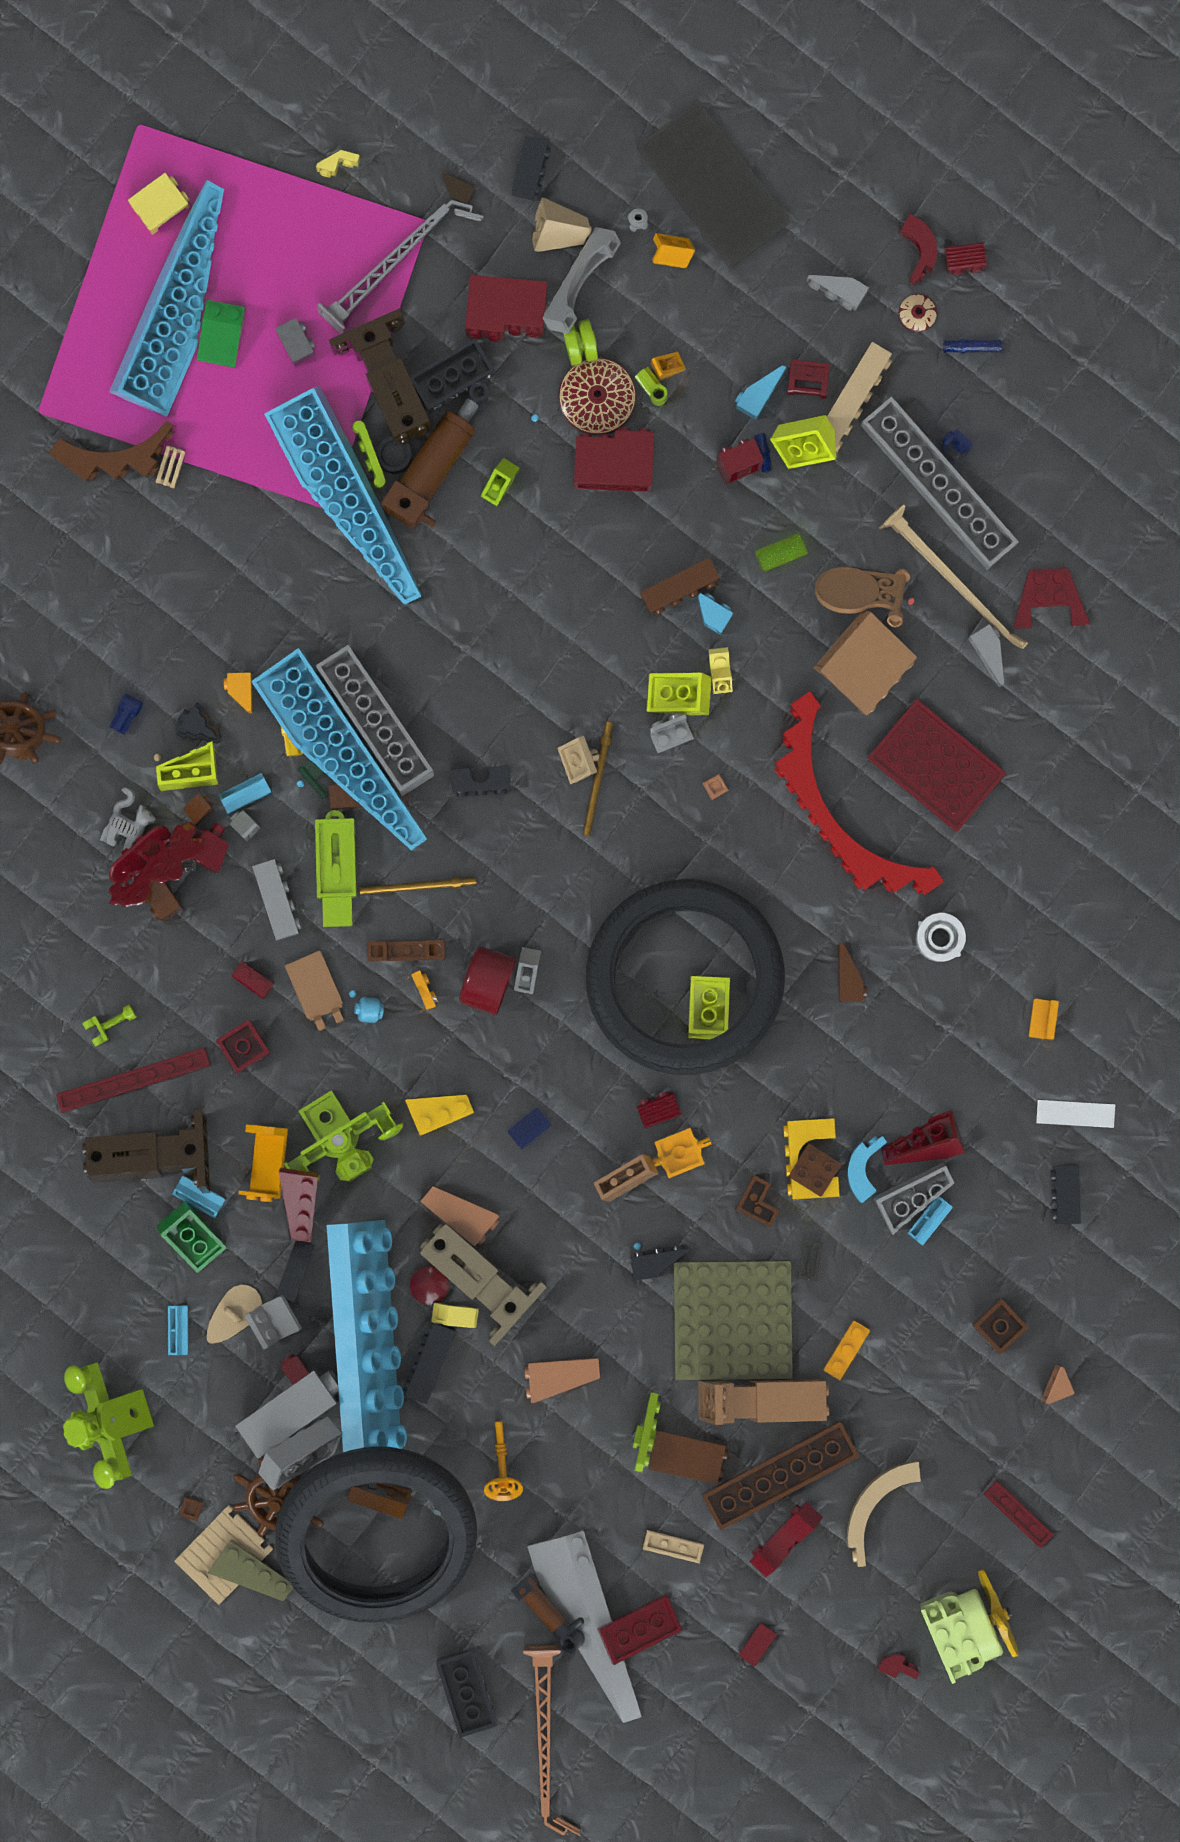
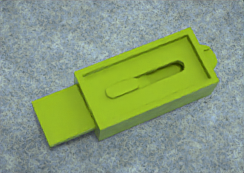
M333 810L327 813L325 819L315 820L317 898L322 899L323 927L353 926L352 898H357L355 819H345L340 811ZM337 816L339 819H331V817Z

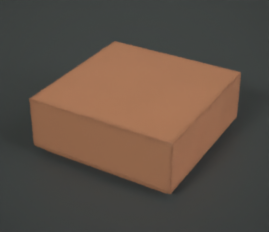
M720 774L702 783L711 800L729 791Z

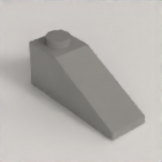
M989 624L971 635L968 640L997 686L1001 687L1004 684L1001 646L998 638L1000 634L995 627L992 628Z

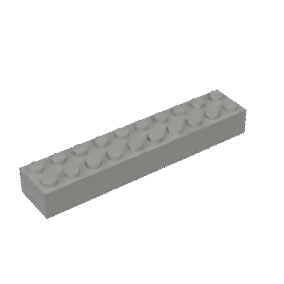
M892 396L862 421L861 427L986 570L991 568L1018 544V540Z

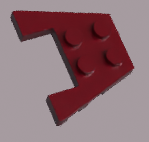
M1068 568L1034 569L1028 571L1013 629L1031 628V608L1070 606L1071 626L1089 625L1088 617Z

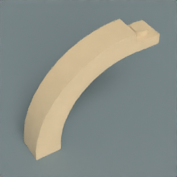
M917 1460L896 1465L879 1474L864 1488L856 1500L847 1527V1547H855V1550H852V1559L858 1567L866 1566L864 1531L870 1513L881 1498L893 1489L908 1483L921 1482L919 1462Z

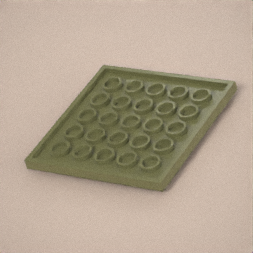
M791 1261L674 1262L675 1380L792 1379Z

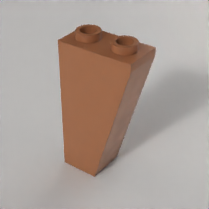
M434 1186L421 1200L426 1207L473 1246L476 1244L481 1245L487 1238L485 1233L489 1228L493 1231L500 1223L497 1220L499 1218L498 1214Z
M599 1358L528 1363V1367H525V1379H529L530 1387H526L527 1399L531 1398V1403H535L599 1379Z

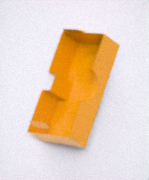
M421 971L411 974L427 1011L435 1008V1002H438L434 991L430 992L427 987L430 982L426 973L422 974Z

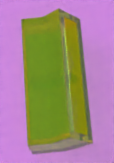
M800 533L755 551L756 558L763 572L808 554Z

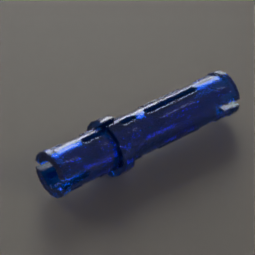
M943 340V346H951L943 348V353L1001 352L1002 347H994V345H1002V341Z

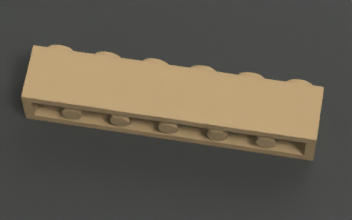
M874 342L867 349L827 416L835 430L836 452L839 451L843 444L840 441L843 435L848 436L853 427L851 425L854 418L858 419L862 413L861 405L863 402L868 403L873 393L870 390L873 386L877 387L883 378L880 376L883 369L887 371L893 361L890 359L892 353Z

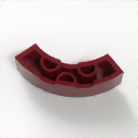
M805 1502L801 1506L797 1504L790 1511L791 1516L762 1546L759 1544L752 1551L754 1556L749 1562L765 1577L773 1573L797 1543H800L823 1519L809 1503Z

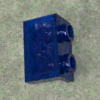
M958 429L954 433L950 431L942 441L944 443L942 446L944 451L953 443V448L960 455L964 453L966 456L974 446Z

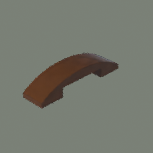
M445 940L367 942V961L445 960Z

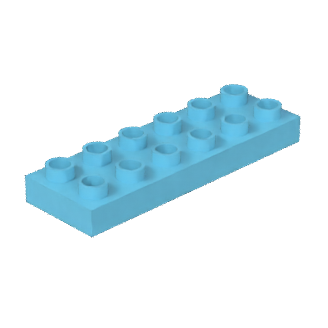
M385 1220L327 1225L343 1452L379 1446L402 1449L406 1445L407 1433L405 1427L400 1425L399 1409L403 1406L404 1393L401 1386L397 1385L396 1369L399 1368L401 1363V1353L399 1348L394 1346L393 1330L398 1325V1314L396 1309L391 1307L390 1291L395 1286L394 1271L388 1266L387 1251L392 1247L391 1232L386 1228Z

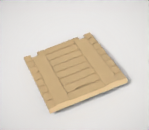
M230 1505L174 1561L218 1605L238 1586V1584L208 1574L229 1541L232 1540L261 1561L274 1549L270 1544L264 1549L261 1544L265 1539L259 1537L257 1531L239 1513L233 1518L229 1514L233 1510Z

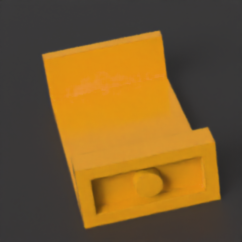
M246 1124L245 1132L256 1133L250 1191H239V1195H246V1199L258 1200V1197H261L260 1201L272 1202V1198L280 1199L282 1186L279 1169L284 1168L288 1129Z

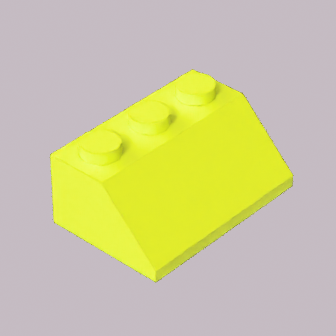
M826 415L780 424L770 439L788 469L831 461L837 457L835 430Z

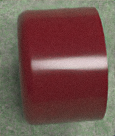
M483 946L476 948L461 988L460 1003L497 1016L514 969L516 958Z

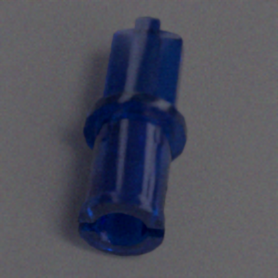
M757 434L754 436V439L764 459L761 470L763 473H767L773 469L770 458L771 450L768 448L766 434Z

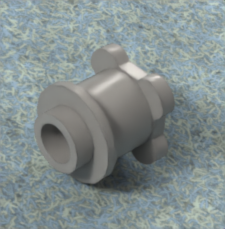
M634 209L628 214L631 231L635 232L637 229L645 230L648 228V216L644 210ZM640 217L641 220L637 221L635 220V218Z

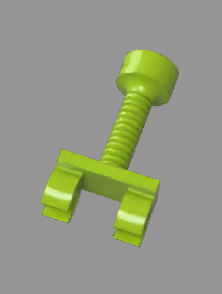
M128 1004L123 1007L122 1013L105 1021V1023L101 1024L98 1017L94 1016L82 1024L85 1030L95 1025L97 1026L101 1035L91 1040L94 1046L97 1047L109 1040L105 1032L106 1029L125 1019L131 1021L137 1018V1015L132 1006Z

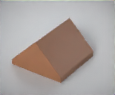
M1055 1365L1041 1398V1401L1047 1404L1075 1394L1065 1369L1059 1365Z

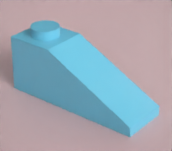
M782 365L748 387L744 393L740 392L735 400L738 403L736 409L756 420L785 372L786 367Z

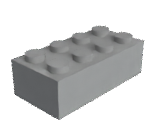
M328 1416L322 1420L317 1419L307 1429L302 1428L295 1436L287 1437L278 1446L268 1448L261 1462L259 1475L272 1490L277 1489L334 1455L342 1433Z

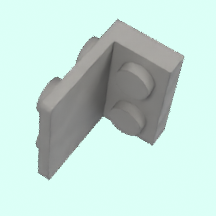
M681 713L671 716L669 721L665 723L661 720L652 724L649 734L657 754L694 739L686 722V714L681 716Z
M283 1295L256 1307L245 1315L263 1349L269 1348L280 1339L302 1329Z

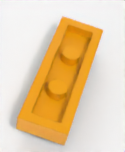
M853 1320L823 1370L841 1380L870 1330Z

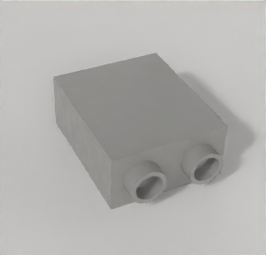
M320 1369L315 1370L237 1424L235 1427L258 1459L265 1456V1451L268 1448L278 1446L285 1438H291L300 1429L305 1428L340 1403L338 1376L333 1370L327 1371L325 1374Z

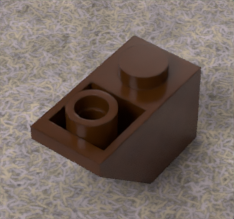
M198 793L184 807L183 811L197 826L214 812L212 808L214 804L205 794L201 796Z

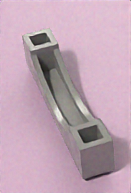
M595 227L575 263L572 265L567 277L563 280L553 301L544 313L543 320L549 330L569 334L577 320L574 314V305L581 286L598 265L609 257L613 258L621 244L615 231Z

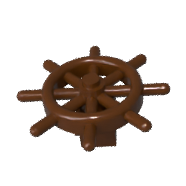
M26 692L21 694L19 701H1L0 764H2L5 756L25 761L29 757L32 763H37L39 758L34 751L41 746L43 741L60 743V736L45 733V720L56 717L57 712L50 710L41 714L33 706L27 704L29 695ZM21 716L28 718L20 721ZM35 725L37 730L29 729L26 727Z
M264 1457L258 1459L260 1467ZM236 1473L234 1480L246 1486L247 1491L245 1496L246 1502L234 1504L233 1509L235 1511L249 1510L254 1519L261 1524L257 1535L263 1537L268 1528L275 1530L277 1517L274 1516L280 1511L287 1494L301 1477L297 1476L277 1489L272 1490L267 1483L264 1487L260 1486L265 1481L259 1473L255 1475L252 1481ZM256 1493L264 1496L266 1499L258 1500ZM269 1506L268 1513L262 1507ZM315 1516L310 1521V1523L319 1528L324 1525V1522Z

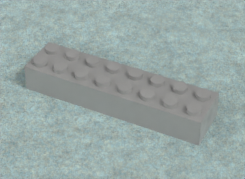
M349 645L316 665L317 672L401 797L434 776L432 768Z

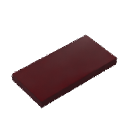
M666 1594L597 1628L612 1665H616L682 1631Z

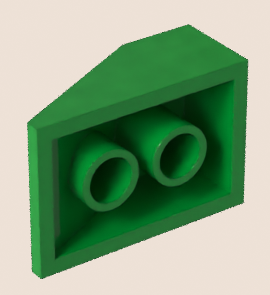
M207 300L197 361L235 368L247 313L245 307Z
M184 1201L156 1225L160 1235L197 1273L227 1248L187 1201Z

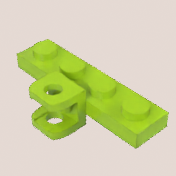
M652 1392L648 1401L644 1426H637L632 1447L636 1449L639 1446L634 1470L637 1472H642L644 1466L649 1464L650 1455L647 1454V1450L652 1452L657 1431L655 1429L657 1419H654V1415L659 1413L661 1402L657 1401L659 1394Z

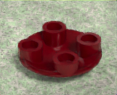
M435 1266L419 1268L410 1280V1290L413 1297L425 1305L439 1303L445 1298L449 1289L448 1278Z

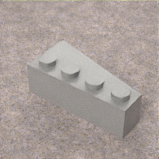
M941 1163L873 1198L890 1233L894 1235L898 1229L907 1224L918 1212L926 1208L930 1202L951 1187L954 1181L946 1165Z

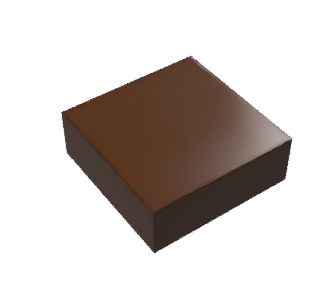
M185 1496L179 1516L198 1521L204 1502Z

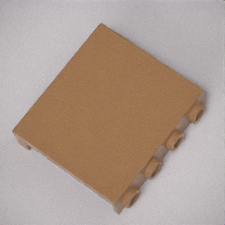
M865 610L856 617L813 668L818 673L824 675L859 709L860 713L868 715L876 709L877 703L888 695L889 689L901 680L902 674L913 666L917 656L870 611Z

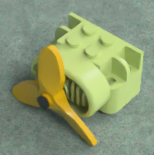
M983 1569L978 1571V1575L991 1611L990 1615H988L980 1594L976 1589L960 1595L955 1592H946L920 1603L921 1612L952 1684L956 1683L955 1679L967 1674L971 1675L972 1672L981 1669L986 1661L1003 1654L1002 1646L993 1627L997 1625L1012 1657L1019 1655L1008 1622L1010 1618H1013L1008 1607L1007 1610L1006 1608L1002 1609L999 1599Z

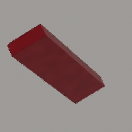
M997 1480L983 1493L1040 1549L1054 1535Z

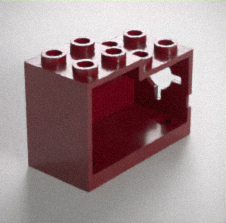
M470 275L465 324L466 336H469V339L476 338V340H481L482 337L489 338V341L500 342V339H504L505 332H509L508 334L512 336H520V333L528 334V337L538 338L539 335H543L547 282Z
M619 428V430H615V438H611V435L606 434L599 435V437H592L591 434H580V437L576 436L574 489L651 492L654 432H650V429L646 428L638 429V431H631L630 428Z

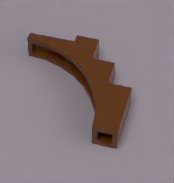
M166 421L155 434L144 442L117 452L100 453L86 451L59 438L48 454L87 482L93 481L98 476L99 468L116 480L123 479L129 472V466L144 477L149 478L150 476L153 477L159 469L158 464L160 462L154 459L155 455L159 456L164 449L163 444L174 436L176 426Z

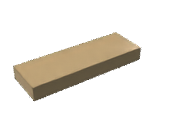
M647 1530L642 1549L700 1564L704 1544Z

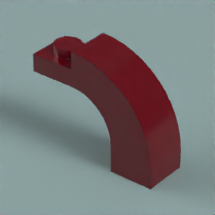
M909 214L899 235L912 241L919 251V262L909 280V283L915 286L918 281L922 282L927 272L924 269L931 273L937 257V244L930 228L922 220Z

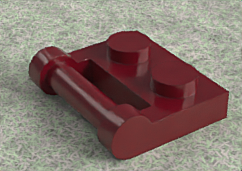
M791 360L787 395L802 394L820 396L821 399H826L830 364ZM795 381L821 383V389L794 385Z

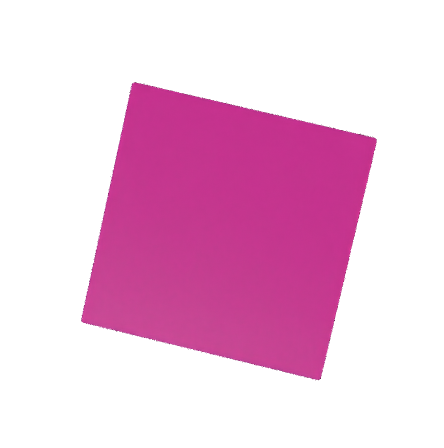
M138 125L45 389L39 413L134 446L147 440L166 421H169L176 426L174 429L175 434L169 441H165L161 455H164L167 445L186 451L183 460L185 463L322 508L311 497L308 490L304 489L300 484L264 414L320 385L351 447L353 446L357 434L352 431V425L356 421L362 420L371 394V389L365 375L368 372L363 361L358 362L352 348L344 355L339 356L337 354L334 356L329 339L340 334L317 312V304L321 303L330 307L335 301L338 302L426 220L144 125ZM166 173L168 177L172 176L178 183L176 188L179 192L184 191L189 198V208L187 210L184 208L158 227L159 231L152 235L131 207L128 199ZM206 180L223 188L224 192L220 214H218L217 232H215L213 243L215 244L210 261L212 262L207 291L204 295V309L201 312V326L197 336L198 344L168 416L165 417L131 403L109 391L170 251ZM423 239L350 313L349 318L344 322L345 332L400 308ZM396 253L391 259H397L398 253ZM386 263V270H387L393 263ZM381 267L376 273H383V267ZM370 278V286H371L378 278ZM367 281L358 290H367ZM353 294V304L361 295ZM350 297L341 305L346 311L350 308ZM207 300L241 306L246 309L247 313L235 368L197 361ZM294 318L297 319L298 323L303 322L307 330L304 333L307 340L311 338L316 347L313 350L315 356L295 366L275 329ZM170 451V458L172 457L173 451ZM177 453L176 460H179L180 453Z

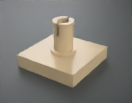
M584 736L578 737L557 748L570 784L577 783L597 773L593 761L599 760V754L592 755L598 753L596 749L589 751Z

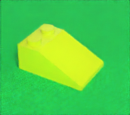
M704 673L649 674L647 712L709 715L712 677Z
M691 976L688 1038L712 1039L728 1030L730 978Z

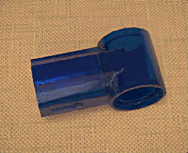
M126 693L121 699L118 706L119 710L109 727L125 735L133 718H136L139 714L143 702Z

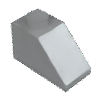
M237 811L230 818L232 821L230 825L246 841L261 829L244 811L241 813Z
M522 947L514 991L533 994L541 955L540 950Z

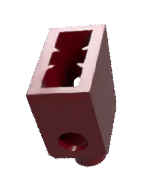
M215 823L210 832L200 829L192 839H205V849L191 860L210 871L219 873L228 848V842L220 838L225 828Z

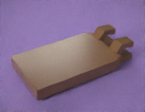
M320 950L285 965L307 1019L315 1021L319 1032L327 1029L322 1019L323 1015L332 1012L337 1024L344 1021L340 1011L343 1001Z

